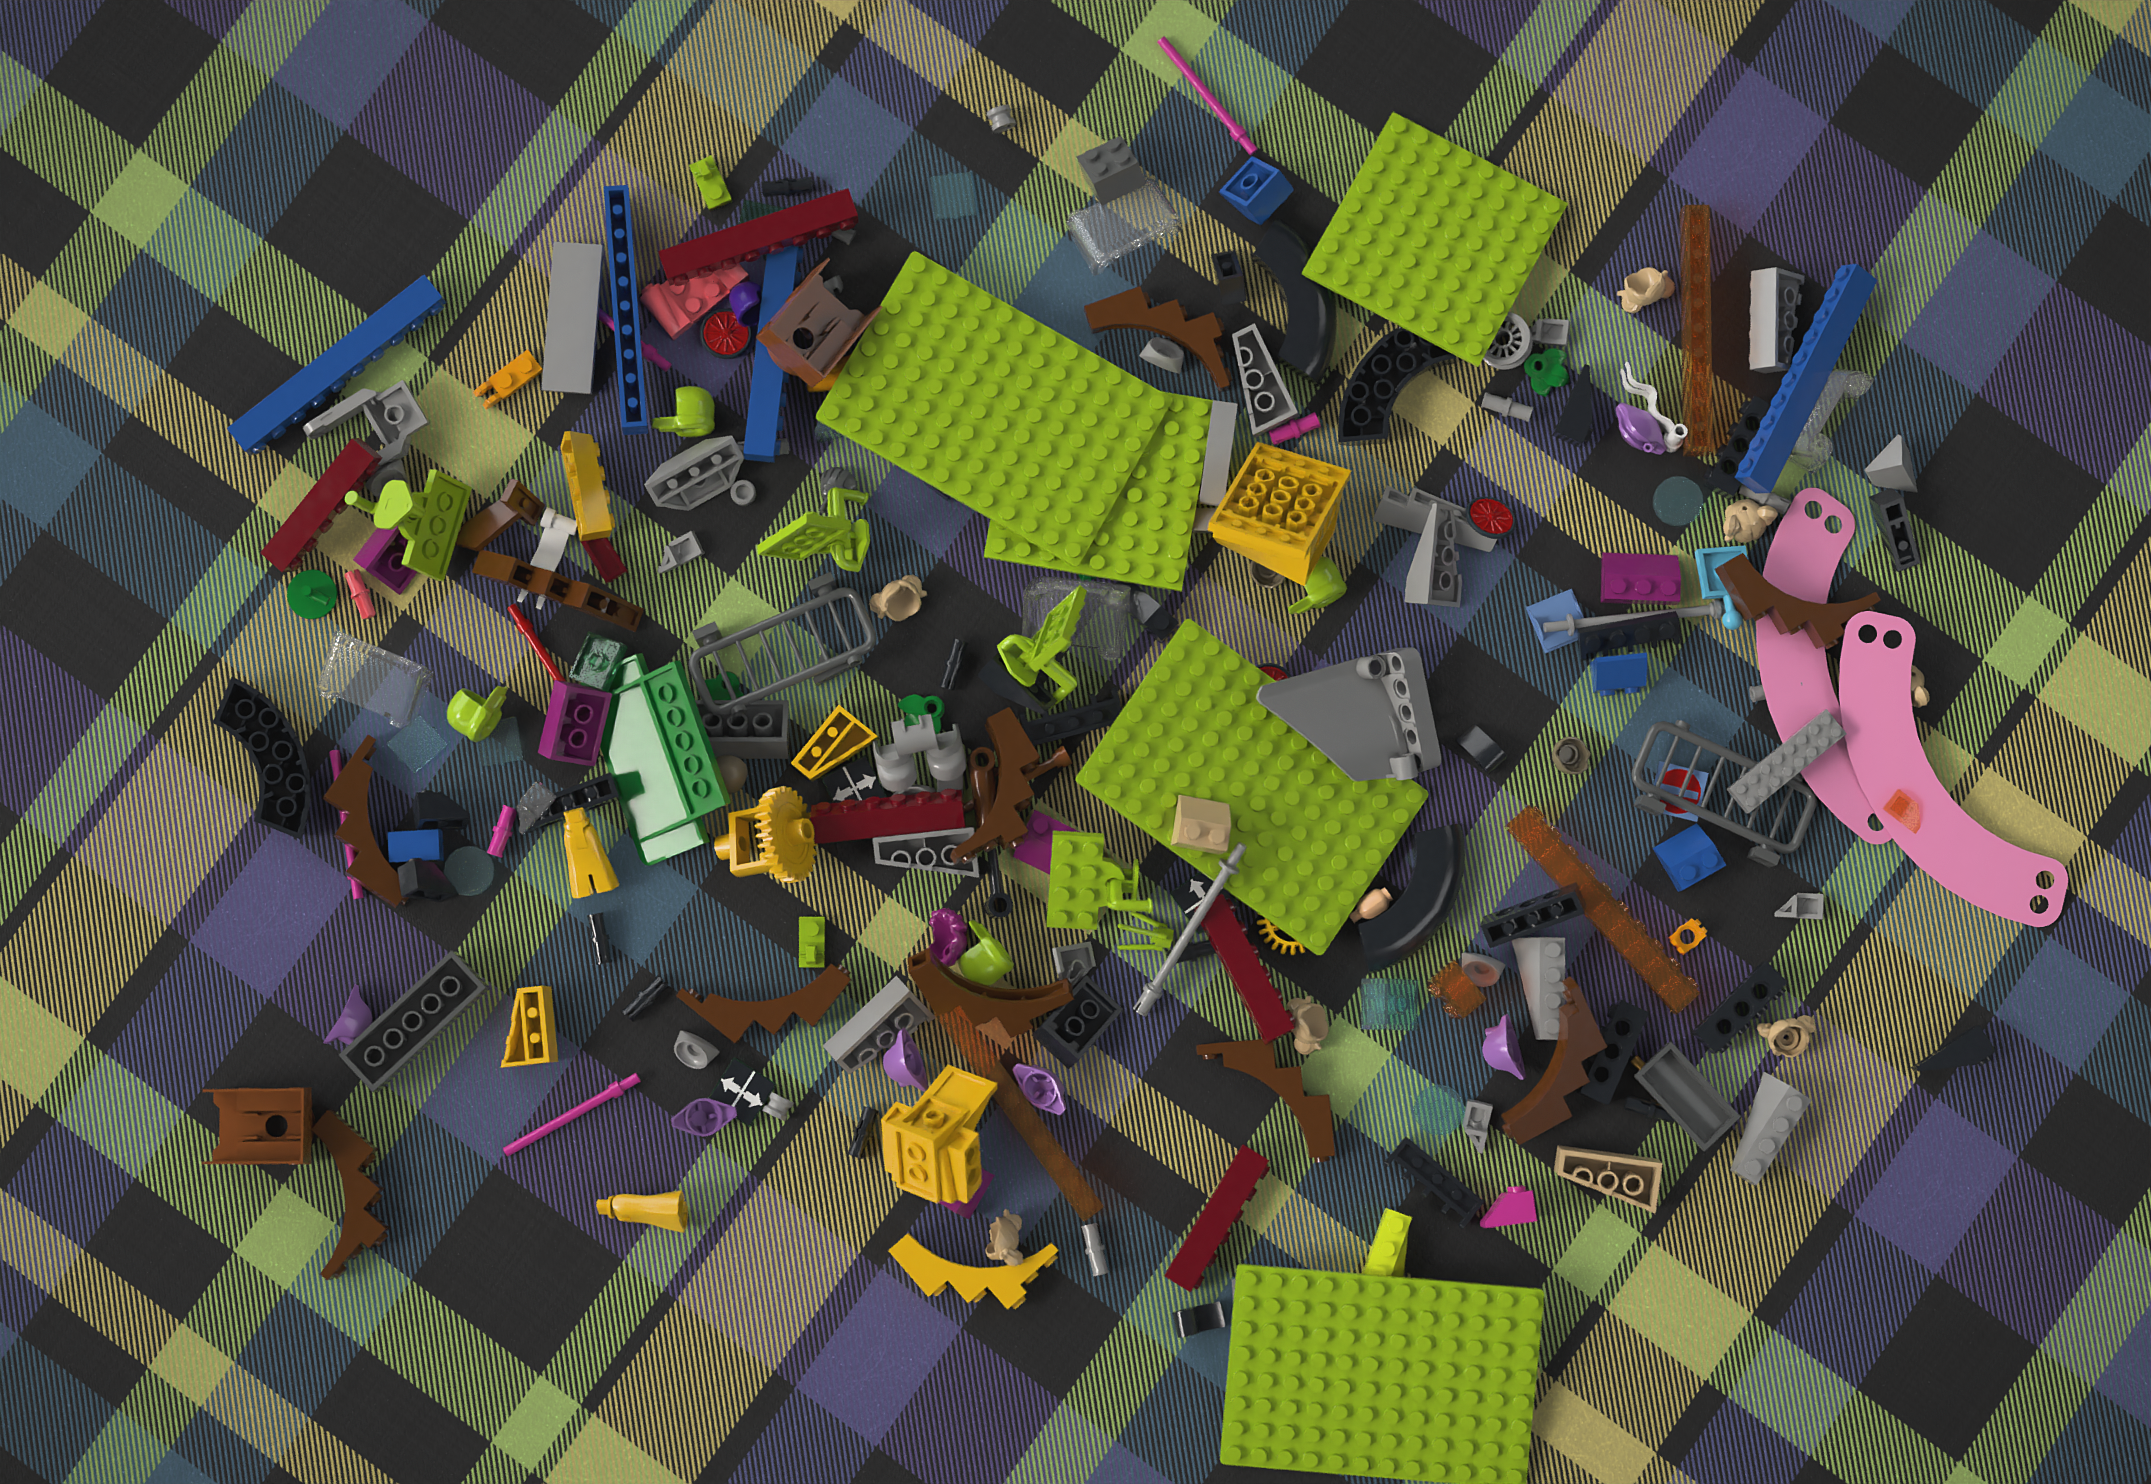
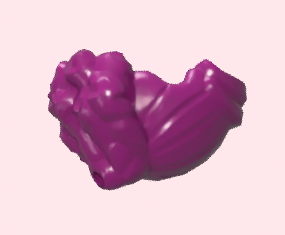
M949 908L933 910L929 924L934 928V941L929 947L945 965L951 967L955 965L956 961L966 950L968 925L963 920V917L960 914H956L954 910Z

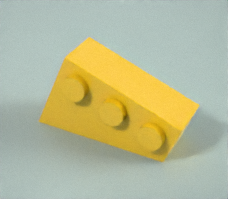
M838 705L791 764L808 779L814 781L871 745L873 741L879 740V737Z
M551 986L517 989L511 1017V1029L509 1036H507L506 1052L500 1068L558 1062Z

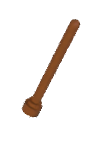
M1064 746L1054 750L1055 753L1051 755L1050 759L1036 765L1037 768L1027 775L1022 773L1026 781L1028 782L1056 766L1058 768L1061 766L1065 768L1071 765L1072 761ZM973 799L964 803L965 813L974 810Z

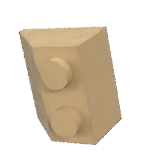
M1179 795L1171 845L1215 854L1227 852L1231 829L1229 804Z

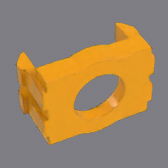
M1691 918L1668 937L1670 943L1676 946V950L1682 955L1696 947L1707 936L1705 934L1707 929L1704 926L1702 928L1699 927L1701 922L1698 919L1693 920ZM1685 929H1689L1694 933V941L1691 944H1685L1680 939V934Z

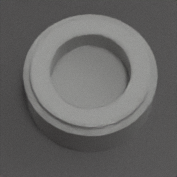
M747 480L735 482L731 487L733 501L740 506L751 504L756 497V490L753 484Z

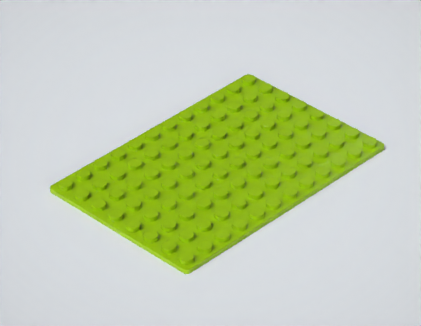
M915 251L912 252L880 306L883 308L868 325L816 414L817 421L1071 566H1079L1172 402L1171 397Z
M1186 619L1093 751L1075 780L1083 788L1213 881H1215L1222 870V867L1219 865L1220 859L1228 860L1238 842L1245 844L1247 848L1236 864L1239 873L1238 875L1231 873L1223 888L1316 955H1322L1406 831L1429 793L1412 779L1351 780L1312 743L1257 701L1256 696L1259 688L1277 681L1191 619ZM1179 795L1229 804L1231 829L1227 852L1215 854L1171 845Z
M1239 1264L1236 1268L1220 1462L1225 1465L1452 1484H1526L1544 1304L1543 1290L1528 1287Z

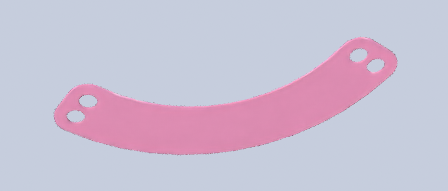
M1806 488L1800 491L1793 499L1779 524L1767 555L1762 576L1770 584L1786 594L1804 601L1826 604L1832 577L1840 557L1855 531V520L1850 510L1819 488ZM1809 501H1816L1821 505L1822 513L1819 518L1811 519L1806 515L1805 505ZM1834 515L1841 520L1842 528L1838 533H1830L1825 528V520L1828 516ZM1768 614L1757 620V654L1761 681L1770 714L1782 743L1826 709L1842 727L1840 705L1830 679L1825 646L1816 649L1804 628L1793 635H1790L1789 632L1780 635ZM1845 736L1799 772L1828 809L1864 841L1878 845L1892 839L1885 827L1880 831H1874L1868 826V817L1875 812L1861 789L1849 757Z
M1864 611L1854 615L1848 621L1845 628L1840 658L1839 700L1842 728L1847 733L1845 740L1851 763L1861 789L1877 818L1896 844L1923 871L1956 895L1973 905L2003 918L2034 927H2044L2052 924L2061 913L2068 885V875L2064 866L2053 858L2014 846L1983 828L1968 816L1950 797L1926 759L1915 726L1910 691L1911 666L1916 642L1914 629L1906 620L1872 611ZM1869 624L1876 628L1877 637L1873 642L1864 643L1859 639L1858 632L1863 625ZM1896 630L1901 634L1902 642L1900 646L1894 649L1885 646L1883 637L1887 631ZM2041 871H2049L2054 876V883L2048 889H2041L2036 884V876ZM2037 895H2042L2048 900V908L2041 914L2034 913L2030 908L2031 899Z

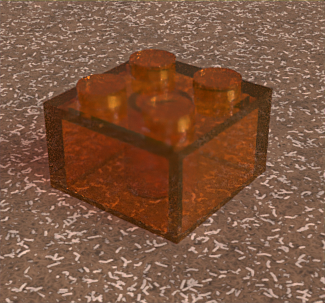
M1455 960L1449 961L1426 980L1429 984L1427 987L1428 991L1435 999H1442L1446 1004L1443 1009L1452 1019H1464L1487 1000Z

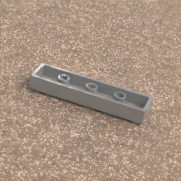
M1827 709L1823 710L1729 786L1727 790L1745 813H1750L1847 733Z

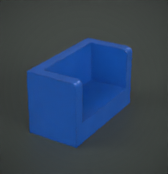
M439 829L388 832L389 863L398 864V862H407L412 858H422L423 861H444L443 832Z

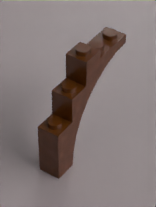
M1140 286L1084 306V313L1092 334L1111 329L1131 328L1151 331L1168 337L1185 347L1200 360L1212 376L1219 393L1229 390V382L1232 381V377L1228 367L1223 368L1221 359L1224 356L1220 345H1215V342L1221 340V333L1225 332L1220 317L1216 318L1214 312L1185 322V319H1188L1184 305L1179 306L1177 299L1148 309L1151 306L1150 298L1147 291L1142 292Z
M1744 553L1714 569L1744 621L1751 618L1757 621L1768 614L1780 635L1787 632L1793 635L1804 628L1816 649L1822 646L1829 649L1839 643L1838 637L1845 633L1843 628L1846 627L1848 621L1860 612L1875 610L1874 604L1881 601L1876 592L1858 600L1840 604H1820L1801 600L1784 593L1770 584L1754 569Z
M1010 707L994 714L986 721L985 728L993 742L998 761L999 782L996 800L992 811L983 825L969 839L952 850L950 858L955 865L963 862V864L969 863L982 850L985 852L993 850L998 846L997 842H999L1003 850L1009 847L1015 849L1025 842L1024 839L1028 834V829L1017 811L1021 812L1031 805L1030 802L1034 792L1022 773L1027 775L1037 768L1036 765L1040 756Z
M930 947L907 958L908 973L937 1016L949 1013L956 1007L961 1006L974 1027L988 1023L997 1017L1010 1038L1022 1035L1032 1029L1033 1018L1043 1016L1046 1012L1056 1007L1064 1006L1074 999L1072 984L1068 978L1033 988L1006 989L990 987L961 976L945 965Z
M327 1110L311 1129L324 1142L333 1156L342 1178L345 1195V1217L340 1240L331 1259L320 1273L327 1281L333 1278L339 1279L347 1270L345 1264L351 1258L355 1260L364 1250L363 1244L368 1248H373L375 1245L380 1247L389 1235L386 1232L390 1229L387 1224L368 1209L369 1206L373 1208L383 1197L380 1193L384 1188L362 1169L363 1166L368 1168L376 1159L374 1154L378 1149L334 1110Z

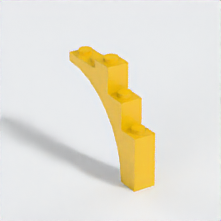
M909 1233L888 1250L928 1297L931 1294L937 1297L947 1288L945 1282L948 1280L967 1303L971 1300L975 1303L987 1294L984 1289L988 1287L1007 1310L1011 1306L1016 1309L1026 1300L1023 1295L1027 1291L1021 1283L1025 1281L1028 1285L1039 1275L1036 1272L1039 1267L1044 1264L1047 1268L1058 1258L1055 1255L1058 1249L1051 1242L1036 1254L1023 1259V1263L1017 1266H1010L1008 1264L999 1267L961 1265L934 1254L923 1247Z

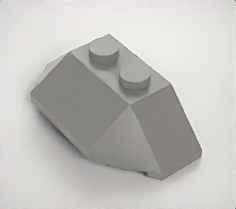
M733 436L705 439L662 463L644 485L656 506L689 511L732 487L744 456Z

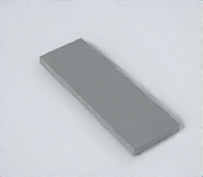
M569 242L553 243L542 391L592 394L604 256L603 245Z

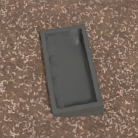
M1672 1042L1666 1043L1634 1075L1703 1151H1706L1740 1118V1115Z

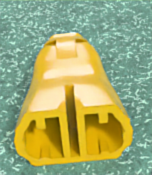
M584 808L565 811L564 844L568 860L572 897L582 898L594 894L595 888L597 893H602L618 887L620 883L605 853L595 827L591 824L590 818L585 815Z
M682 1190L656 1195L619 1194L609 1196L608 1200H597L598 1213L608 1215L610 1219H614L616 1216L620 1221L645 1223L684 1233L687 1227L688 1206L686 1201H684Z

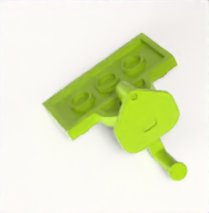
M430 469L423 492L415 491L411 493L406 482L391 480L384 486L379 502H371L364 499L355 491H349L346 494L345 502L348 505H353L375 515L374 524L380 529L392 530L398 525L402 536L408 540L401 564L436 581H444L472 487L438 470Z
M838 487L831 488L827 495L828 516H820L817 512L804 513L802 517L792 521L785 528L779 529V532L767 537L765 541L757 545L758 555L803 561L814 553H831L841 569L859 572L870 544L869 524L865 519H859L851 524V520L845 519L844 500L858 502L861 506H864L868 501L869 493Z
M1081 585L1047 614L1043 627L1031 639L1014 634L1009 635L997 645L1008 672L1024 686L1031 687L1035 683L1040 669L1058 683L1061 687L1052 694L1058 700L1056 704L1068 696L1077 687L1078 683L1076 677L1055 660V655L1059 651L1065 652L1072 643L1070 640L1071 636L1075 633L1077 629L1075 625L1081 618L1079 613L1086 604L1084 599L1087 590Z
M1053 831L1046 927L1097 930L1098 909L1103 906H1108L1116 911L1152 913L1153 901L1151 898L1137 900L1138 859H1134L1132 869L1121 868L1114 860L1103 857L1104 833ZM1123 893H1131V900L1123 899Z

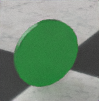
M314 569L302 571L289 583L287 589L288 604L302 618H322L336 604V585L332 578L322 571Z

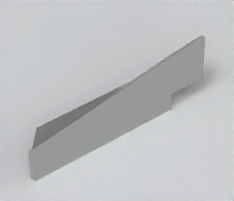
M1386 485L1373 517L1374 521L1422 534L1433 503L1453 505L1457 534L1453 539L1454 543L1487 552L1492 551L1497 539L1487 538L1477 533L1467 522L1465 508L1414 487L1410 495L1407 496Z

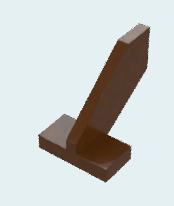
M510 479L500 500L463 524L455 544L460 547L481 551L518 519H521L527 525L535 526L545 504L519 480Z

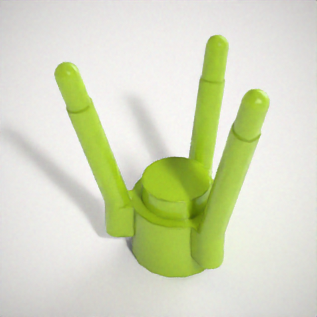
M1131 912V915L1157 928L1153 927V930L1150 931L1130 925L1118 924L1120 929L1151 936L1150 942L1155 943L1118 945V950H1157L1162 952L1163 948L1170 949L1174 929L1167 928L1168 924L1157 922L1138 912Z

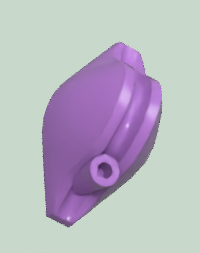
M1623 402L1615 408L1619 430L1623 439L1630 446L1658 455L1667 450L1659 424L1650 413Z
M357 984L352 989L342 1015L323 1043L329 1044L334 1040H340L350 1045L371 1025V1011L361 999Z
M1506 1014L1502 1016L1499 1026L1485 1029L1487 1038L1483 1044V1056L1493 1068L1511 1072L1522 1080L1526 1078L1523 1059L1509 1015Z
M902 1028L898 1032L896 1043L884 1055V1070L891 1079L899 1083L900 1087L913 1085L921 1091H926L929 1085L921 1055L907 1030Z
M1021 1063L1016 1064L1012 1070L1026 1099L1036 1107L1061 1115L1066 1110V1105L1063 1097L1064 1086L1058 1076L1049 1069L1035 1064L1032 1066Z
M696 1099L671 1118L672 1127L696 1136H709L716 1133L737 1116L736 1107L712 1099Z

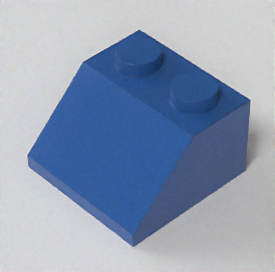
M1251 156L1219 193L1246 218L1262 225L1294 189L1280 170Z
M1647 653L1595 658L1590 663L1593 693H1600V697L1613 696L1615 691L1625 690V694L1640 693V689L1644 688L1647 684Z
M1697 823L1653 848L1678 892L1726 866L1714 843Z

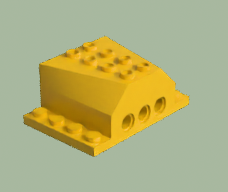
M1256 442L1210 519L1208 531L1213 532L1212 537L1217 543L1305 586L1335 532L1342 492L1350 479L1351 470Z

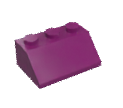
M398 525L392 530L377 527L353 558V561L399 595H401L417 574V571L401 564L408 540L402 536Z
M1602 553L1601 603L1676 606L1680 602L1681 574L1678 555Z
M555 680L538 753L551 760L595 766L612 693L577 683Z
M1034 810L1026 826L1028 834L1024 839L1025 842L1016 848L1013 857L1050 875L1053 831H1080Z

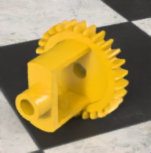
M786 786L770 789L759 800V806L729 813V834L717 836L714 847L719 859H730V872L737 877H745L770 872L775 874L774 877L786 883L803 881L806 877L810 876L809 872L813 871L812 865L816 863L813 856L817 855L813 846H817V844L814 843V828L809 820L811 812L806 813L807 804H802V796L797 797L796 790L792 791L791 787L786 788ZM761 820V823L756 824L754 827L760 828L762 832L755 837L763 839V842L757 847L765 848V852L760 853V861L750 863L749 822Z

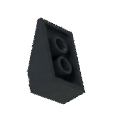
M1087 975L1073 989L1074 999L1064 1006L1056 1007L1032 1034L1068 1070L1080 1060L1123 1010Z

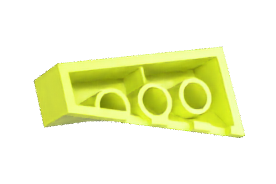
M1385 1208L1362 1274L1404 1277L1408 1228L1412 1217Z

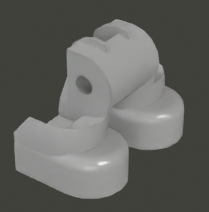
M931 714L918 715L920 724L905 727L903 718L899 721L891 722L895 743L878 747L877 741L872 742L877 771L882 786L890 791H903L912 786L917 779L913 753L922 751L926 753L929 771L934 778L942 781H951L961 776L966 769V758L958 724H952L954 731L935 734Z

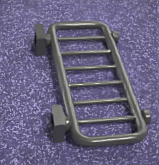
M831 572L808 581L815 597L814 599L726 637H722L715 621L693 630L692 633L700 648L692 653L688 665L707 711L715 715H724L731 712L734 717L741 716L747 712L745 706L846 662H848L850 667L861 664L863 662L862 655L867 654L873 649L877 636L858 592L848 587L838 588ZM842 597H848L852 601L867 637L866 642L856 648H852L833 604V601ZM826 604L831 609L848 651L830 659L810 614V611ZM803 614L807 617L825 660L807 669L786 622ZM779 624L783 625L802 670L786 678L782 677L763 632ZM758 633L778 678V681L759 688L740 642ZM735 643L755 691L739 698L735 696L717 652ZM712 653L732 701L723 705H716L713 702L698 665L701 658Z
M1676 720L1675 724L1660 721L1653 724L1646 734L1632 769L1633 783L1638 789L1647 793L1636 798L1634 807L1658 816L1663 814L1666 804L1660 802L1661 799L1761 844L1760 847L1750 848L1747 858L1769 868L1776 866L1781 857L1775 854L1774 851L1789 854L1799 848L1817 805L1816 794L1809 785L1802 782L1804 778L1801 774L1798 773L1784 784L1789 789L1770 836L1767 837L1751 829L1760 805L1752 811L1746 827L1728 819L1735 803L1733 797L1730 799L1724 817L1705 809L1725 759L1744 766L1740 777L1759 762L1690 732L1691 725L1684 721ZM1661 731H1666L1675 735V738L1654 786L1643 780L1642 771L1657 734ZM1682 738L1697 745L1698 748L1679 795L1676 796L1661 789L1660 786L1679 739ZM1704 748L1721 756L1703 802L1701 806H1698L1683 799V796ZM1797 790L1806 796L1807 804L1792 841L1788 844H1783L1774 840L1792 792Z

